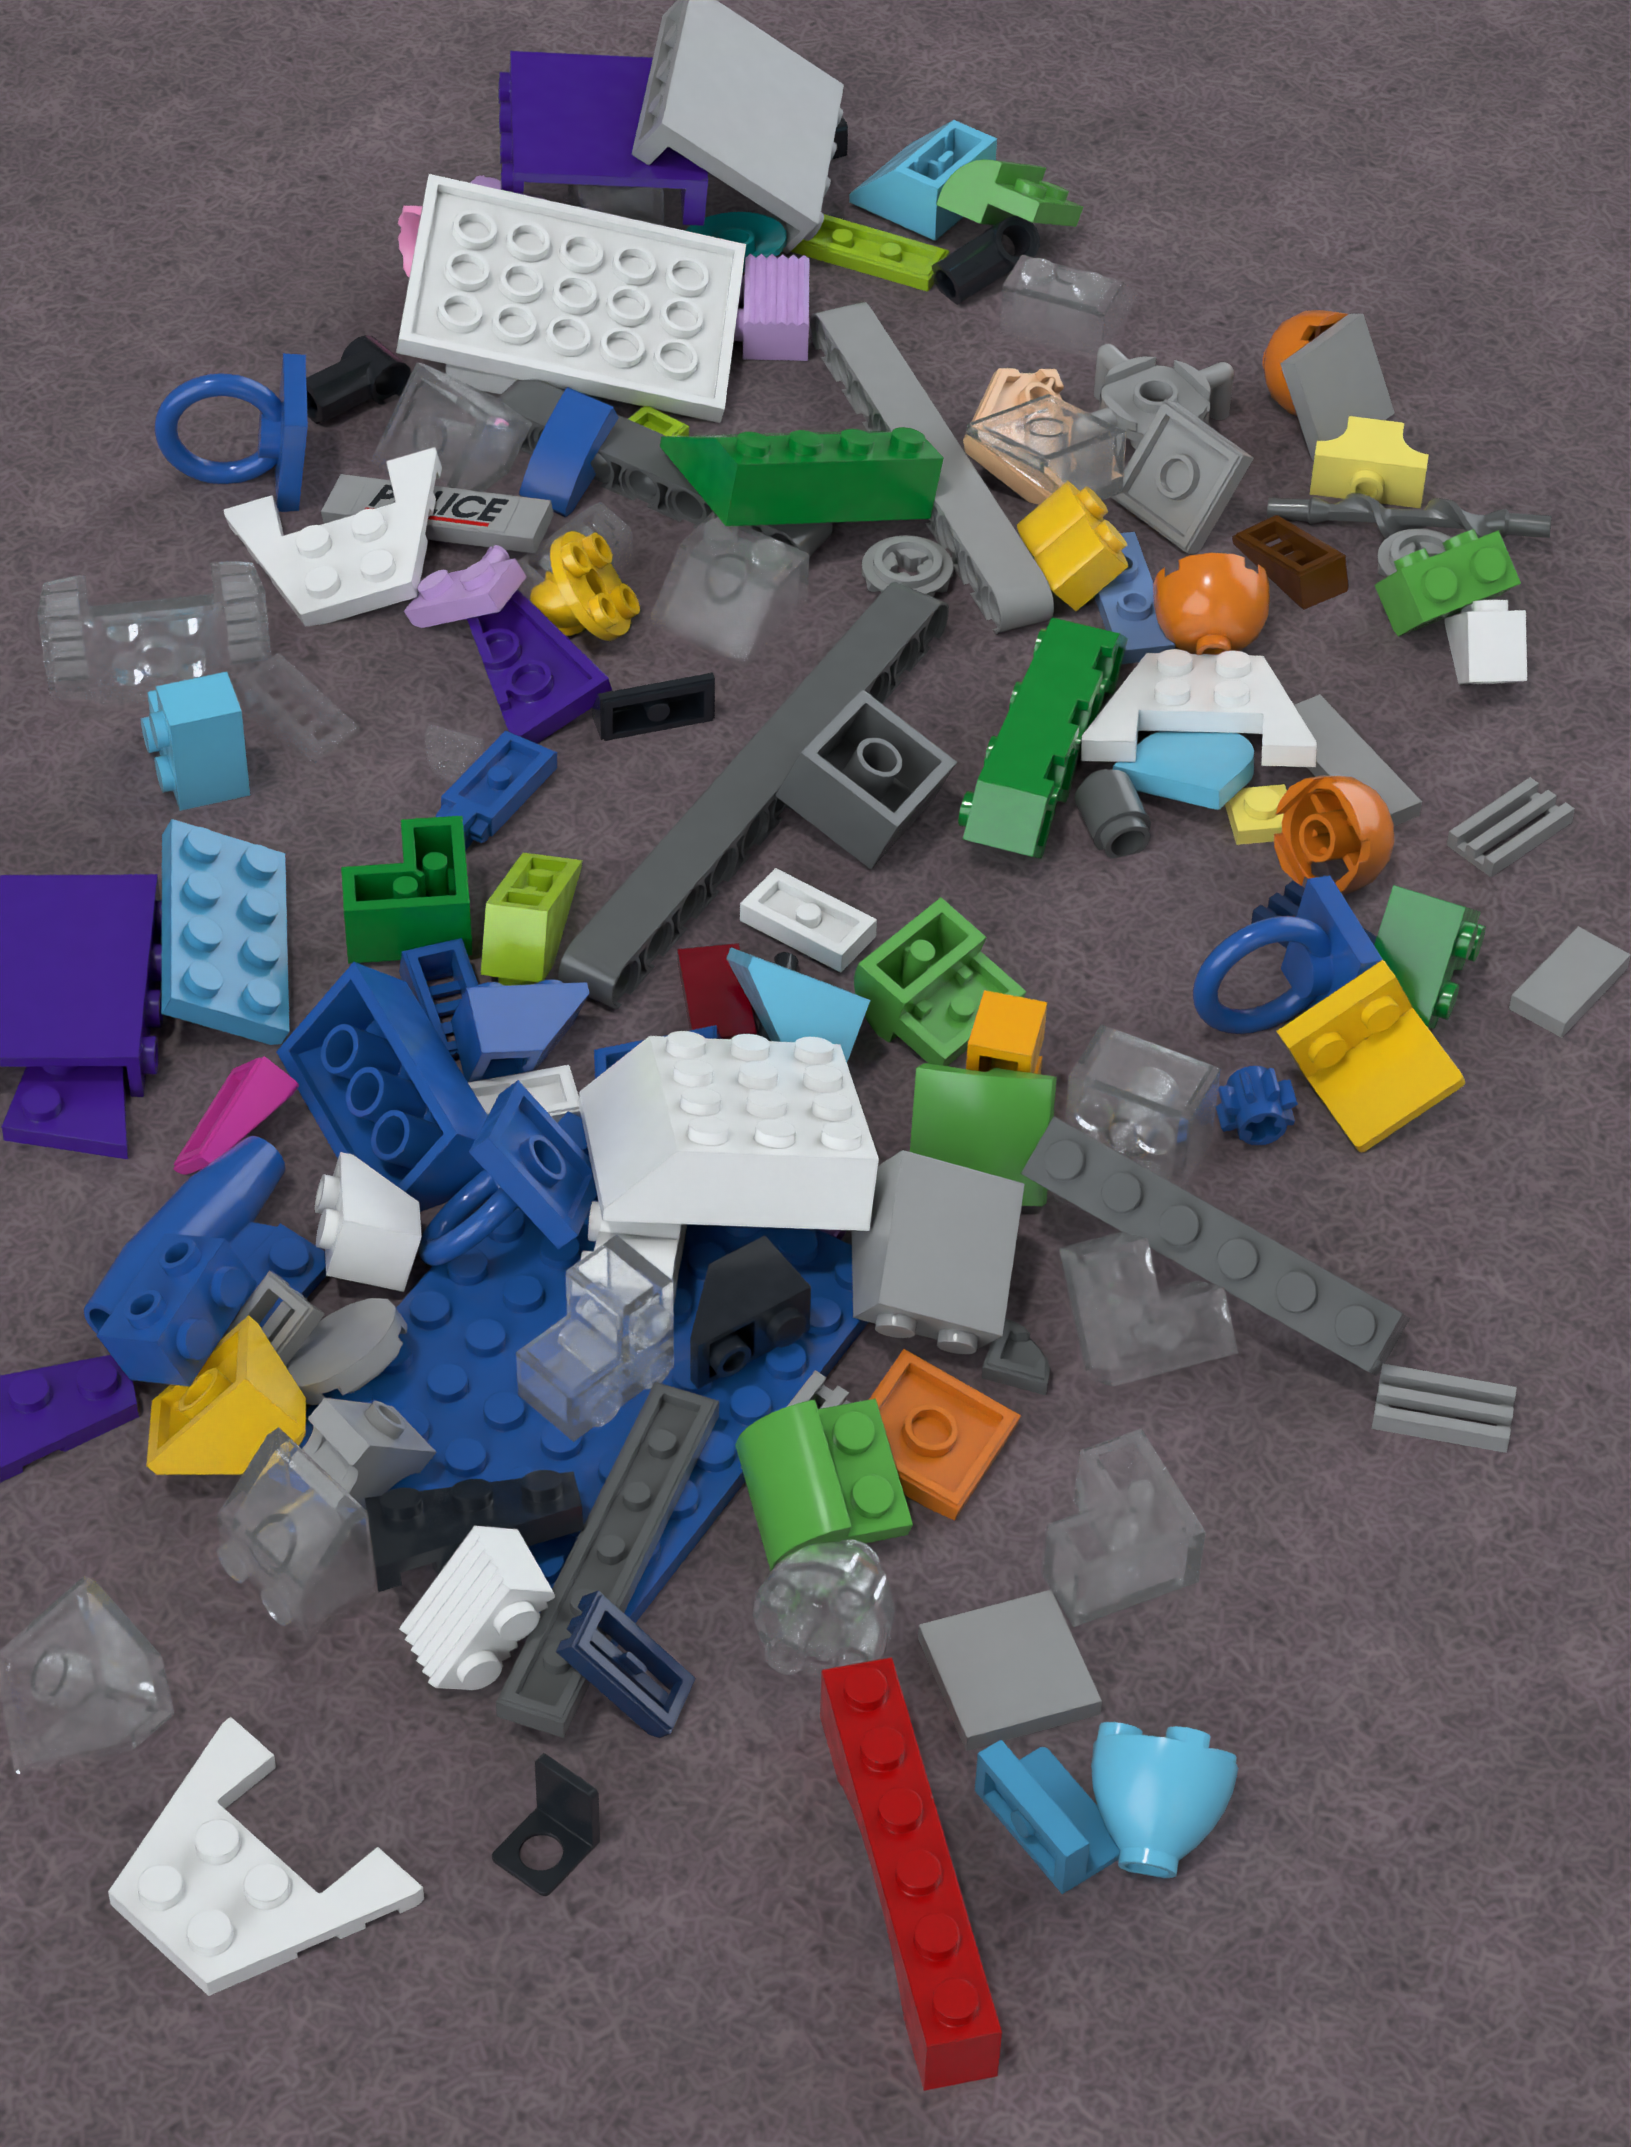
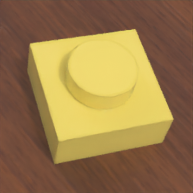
M1285 784L1242 788L1225 804L1236 845L1274 842V834L1282 833L1284 814L1276 815L1279 801L1287 791Z

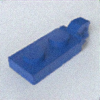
M504 731L441 796V808L437 812L436 817H463L465 851L473 840L484 843L488 840L489 836H493L557 769V752L511 732Z

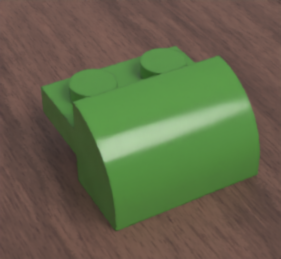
M989 159L972 161L957 169L945 182L936 203L937 206L977 223L995 225L1006 218L1018 216L1032 223L1076 227L1083 210V206L1066 200L1069 193L1068 190L1042 181L1046 171L1045 167Z
M941 897L858 963L854 975L855 994L870 1000L865 1018L876 1034L889 1043L898 1036L926 1062L942 1066L950 1065L967 1050L984 990L1023 998L1026 991L981 952L987 937Z
M876 1398L821 1409L817 1408L815 1399L797 1403L760 1418L739 1435L735 1446L770 1571L836 1557L839 1555L841 1548L909 1534L913 1523Z

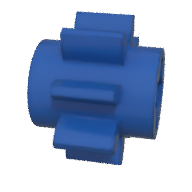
M1262 1066L1241 1068L1229 1077L1225 1086H1219L1218 1088L1221 1103L1215 1107L1222 1131H1231L1237 1128L1239 1139L1247 1144L1266 1145L1272 1143L1285 1133L1287 1125H1294L1295 1123L1291 1108L1298 1105L1292 1082L1290 1079L1278 1082L1274 1068L1267 1069Z

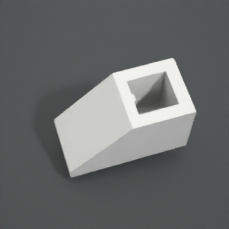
M1508 600L1473 601V604L1461 609V614L1445 618V628L1459 685L1519 683L1527 681L1526 610L1508 611Z
M340 1152L333 1176L323 1174L315 1200V1213L322 1214L317 1230L316 1247L325 1249L326 1276L404 1292L422 1237L419 1202L354 1155Z

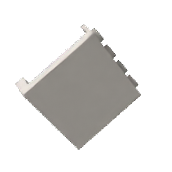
M677 0L662 16L632 155L650 165L667 147L672 148L785 221L787 243L783 252L788 254L803 239L806 241L811 240L820 229L824 220L821 208L823 197L828 191L831 182L827 175L830 161L837 149L834 137L836 127L843 115V109L840 108L844 84L719 1Z

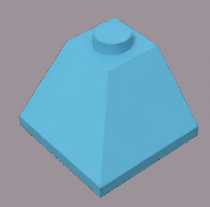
M732 947L730 948L726 959L771 1041L796 1042V1040L802 1037L823 1038L832 1044H840L846 1062L848 1061L870 1003L869 999Z

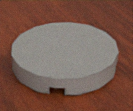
M370 1298L351 1303L322 1319L286 1365V1368L306 1397V1404L319 1405L325 1398L323 1393L330 1392L338 1388L342 1396L349 1392L352 1393L377 1377L397 1357L403 1345L398 1335L407 1333V1323L388 1299Z

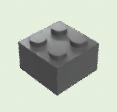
M861 689L801 751L778 790L776 797L865 866L872 869L933 802L957 764V761L869 693Z

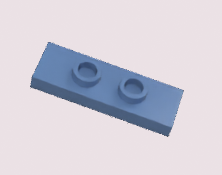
M1135 532L1120 533L1127 543L1122 553L1127 560L1128 568L1094 596L1105 629L1120 633L1128 638L1122 664L1140 662L1146 653H1161L1165 650L1175 649V643L1167 639L1158 624L1154 608L1153 581Z

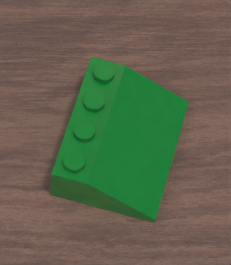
M906 427L895 428L892 431L845 429L833 432H810L796 430L791 433L760 434L757 432H742L726 435L661 436L660 448L725 526L930 519L944 459L925 438L923 433Z

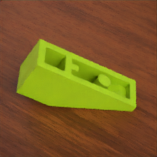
M531 853L521 854L486 902L481 975L498 977V982L505 986L534 985L535 982L544 981L556 960L581 872L582 860Z

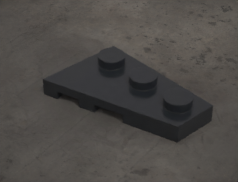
M537 1470L526 1474L522 1478L493 1482L483 1479H467L454 1484L452 1487L423 1491L413 1488H396L387 1491L382 1496L365 1498L367 1524L378 1592L401 1586V1572L432 1563L434 1571L439 1574L474 1526L518 1529L528 1547L584 1530L582 1503L574 1471L558 1473L552 1470Z

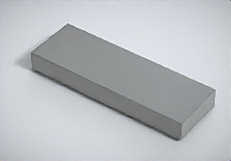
M1321 695L1294 705L1317 742L1316 767H1307L1315 777L1322 775L1354 777L1376 790L1387 804L1394 826L1420 816L1422 801Z

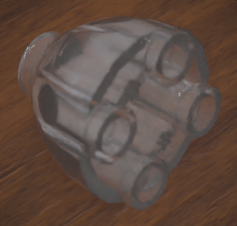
M857 1540L815 1543L786 1556L776 1564L756 1591L753 1608V1618L759 1639L765 1645L764 1657L770 1667L778 1673L792 1675L801 1671L821 1677V1671L824 1669L882 1659L891 1640L895 1615V1604L889 1580L881 1569L877 1554L868 1545ZM808 1657H818L820 1661L832 1659V1664L824 1665L808 1660Z

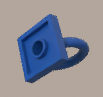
M283 353L279 398L269 388L255 380L240 375L223 373L193 378L179 385L166 396L156 415L155 436L159 449L172 466L189 477L213 484L241 483L252 480L275 466L276 505L279 512L299 511L308 429L306 355ZM227 396L247 401L260 410L258 451L244 459L229 462H218L201 458L190 452L181 442L177 431L179 418L189 406L202 399Z
M1331 876L1307 879L1296 917L1279 916L1252 923L1230 935L1208 955L1201 965L1194 982L1193 1002L1200 1018L1207 1025L1218 1031L1231 1034L1259 1032L1289 1020L1303 1009L1307 1011L1383 959ZM1277 942H1289L1281 970L1291 985L1290 989L1276 999L1253 1008L1232 1009L1221 1004L1218 998L1219 986L1227 972L1240 959L1263 946Z
M517 1080L498 1095L469 1151L484 1170L470 1180L443 1206L422 1234L418 1255L428 1265H442L460 1257L492 1233L518 1207L522 1209L558 1250L577 1237L582 1228L592 1201H594L597 1195L590 1158L520 1081Z

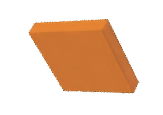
M906 1349L902 1350L869 1398V1400L876 1398L904 1495L954 1521L1017 1427L1021 1417L1020 1414Z

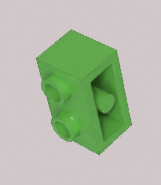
M1472 529L1444 541L1442 544L1445 551L1429 557L1426 548L1394 561L1397 571L1374 586L1391 626L1398 636L1460 613L1461 609L1473 604V601L1493 600L1521 584L1499 530L1478 538L1475 530Z

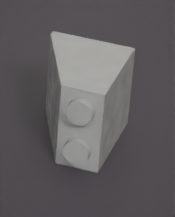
M904 1150L880 1164L877 1169L870 1230H851L853 1318L875 1323V1330L889 1337L911 1338L916 1334L935 1339L939 1349L956 1354H973L977 1349L1002 1337L1025 1184Z

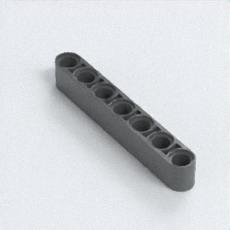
M518 379L483 411L484 426L492 438L498 440L502 437L512 442L510 446L532 455L543 429L564 391L540 380ZM618 415L619 419L590 463L596 473L593 479L602 482L601 487L632 501L638 498L649 504L646 507L679 522L682 519L695 524L692 528L727 543L729 540L742 545L739 549L772 564L776 561L789 566L786 570L790 572L796 571L831 536L833 530L831 522L725 526L660 448L661 436L665 435Z

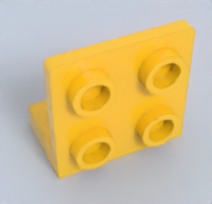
M1384 960L1277 1030L1278 1035L1300 1071L1357 1151L1361 1153L1369 1150L1465 1085L1462 1073L1413 1009L1399 981Z

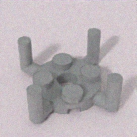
M1102 345L1097 352L1094 397L1099 400V410L1081 417L1076 423L1073 470L1079 474L1093 472L1097 435L1111 429L1119 435L1130 439L1131 445L1137 449L1165 399L1175 401L1207 425L1209 416L1216 420L1226 419L1230 412L1234 370L1229 363L1220 362L1198 371L1186 363L1174 360L1172 368L1156 365V357L1128 359L1114 345Z

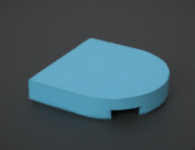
M1159 731L1137 744L1135 762H1117L1113 765V770L1127 773L1136 791L1219 810L1251 781L1254 775V748L1249 740L1238 733Z

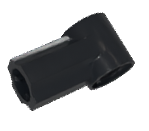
M1012 216L1006 218L931 266L934 273L933 281L942 294L958 305L1008 272L1030 261L1037 254L1040 247L1038 230L1032 222L1021 217ZM1002 234L1008 236L1015 247L1014 256L1008 254L1001 243Z
M369 335L358 337L344 350L340 362L306 378L307 416L314 423L318 424L370 399H373L379 405L386 404L385 399L395 394L400 397L406 393L412 379L411 369L375 337Z

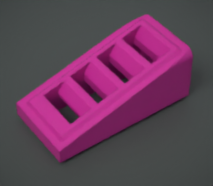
M265 1056L258 1057L233 1068L174 1162L175 1166L173 1169L183 1175L203 1169L238 1144L294 1094L299 1084Z

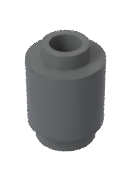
M1104 769L1087 776L1075 793V803L1095 846L1099 850L1104 849L1106 855L1112 859L1140 853L1150 841L1151 835L1149 830L1151 821L1129 775L1120 770Z

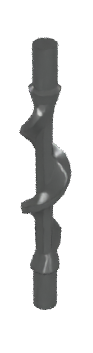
M1361 493L1348 494L1345 499L1333 504L1317 497H1312L1310 500L1269 497L1267 506V519L1278 515L1285 520L1305 521L1310 525L1327 520L1377 523L1380 532L1385 538L1399 531L1423 529L1426 526L1465 529L1466 531L1474 529L1478 538L1498 530L1503 539L1507 535L1550 538L1552 516L1509 513L1507 509H1500L1486 515L1472 514L1462 510L1453 500L1433 498L1428 502L1424 510L1384 508L1379 501Z

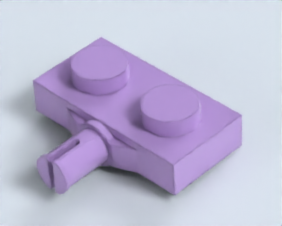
M494 545L493 548L490 546L482 559L467 569L448 573L447 570H439L424 578L417 587L419 591L418 596L411 601L404 612L412 625L420 628L500 612L527 576L515 558L510 559L505 549Z

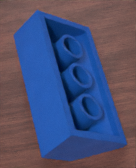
M353 962L276 1053L290 1077L299 1084L298 1091L336 1157L339 1158L340 1152L354 1155L417 1200L420 1212L448 1202L470 1180L484 1170L469 1151L488 1115L407 982Z

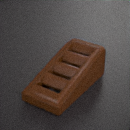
M1278 515L1270 517L1232 536L1233 544L1257 567L1258 564L1263 567L1267 577L1303 610L1348 591L1346 555ZM1279 538L1282 540V542H1279L1271 547L1266 545L1267 543H1270Z

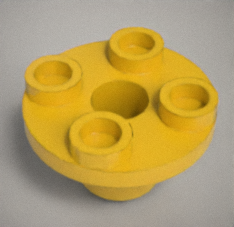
M570 531L553 541L550 549L553 573L546 571L545 580L531 590L530 601L566 637L578 634L586 628L599 639L613 641L627 633L630 628L631 618L640 612L639 601L635 593L628 585L621 582L612 566L613 557L611 549L601 535L592 533L586 537L579 532Z

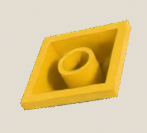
M249 1315L219 1341L190 1387L169 1385L152 1400L146 1466L156 1475L257 1474L274 1458L277 1461H282L289 1457L303 1441L306 1434V1397L260 1325Z

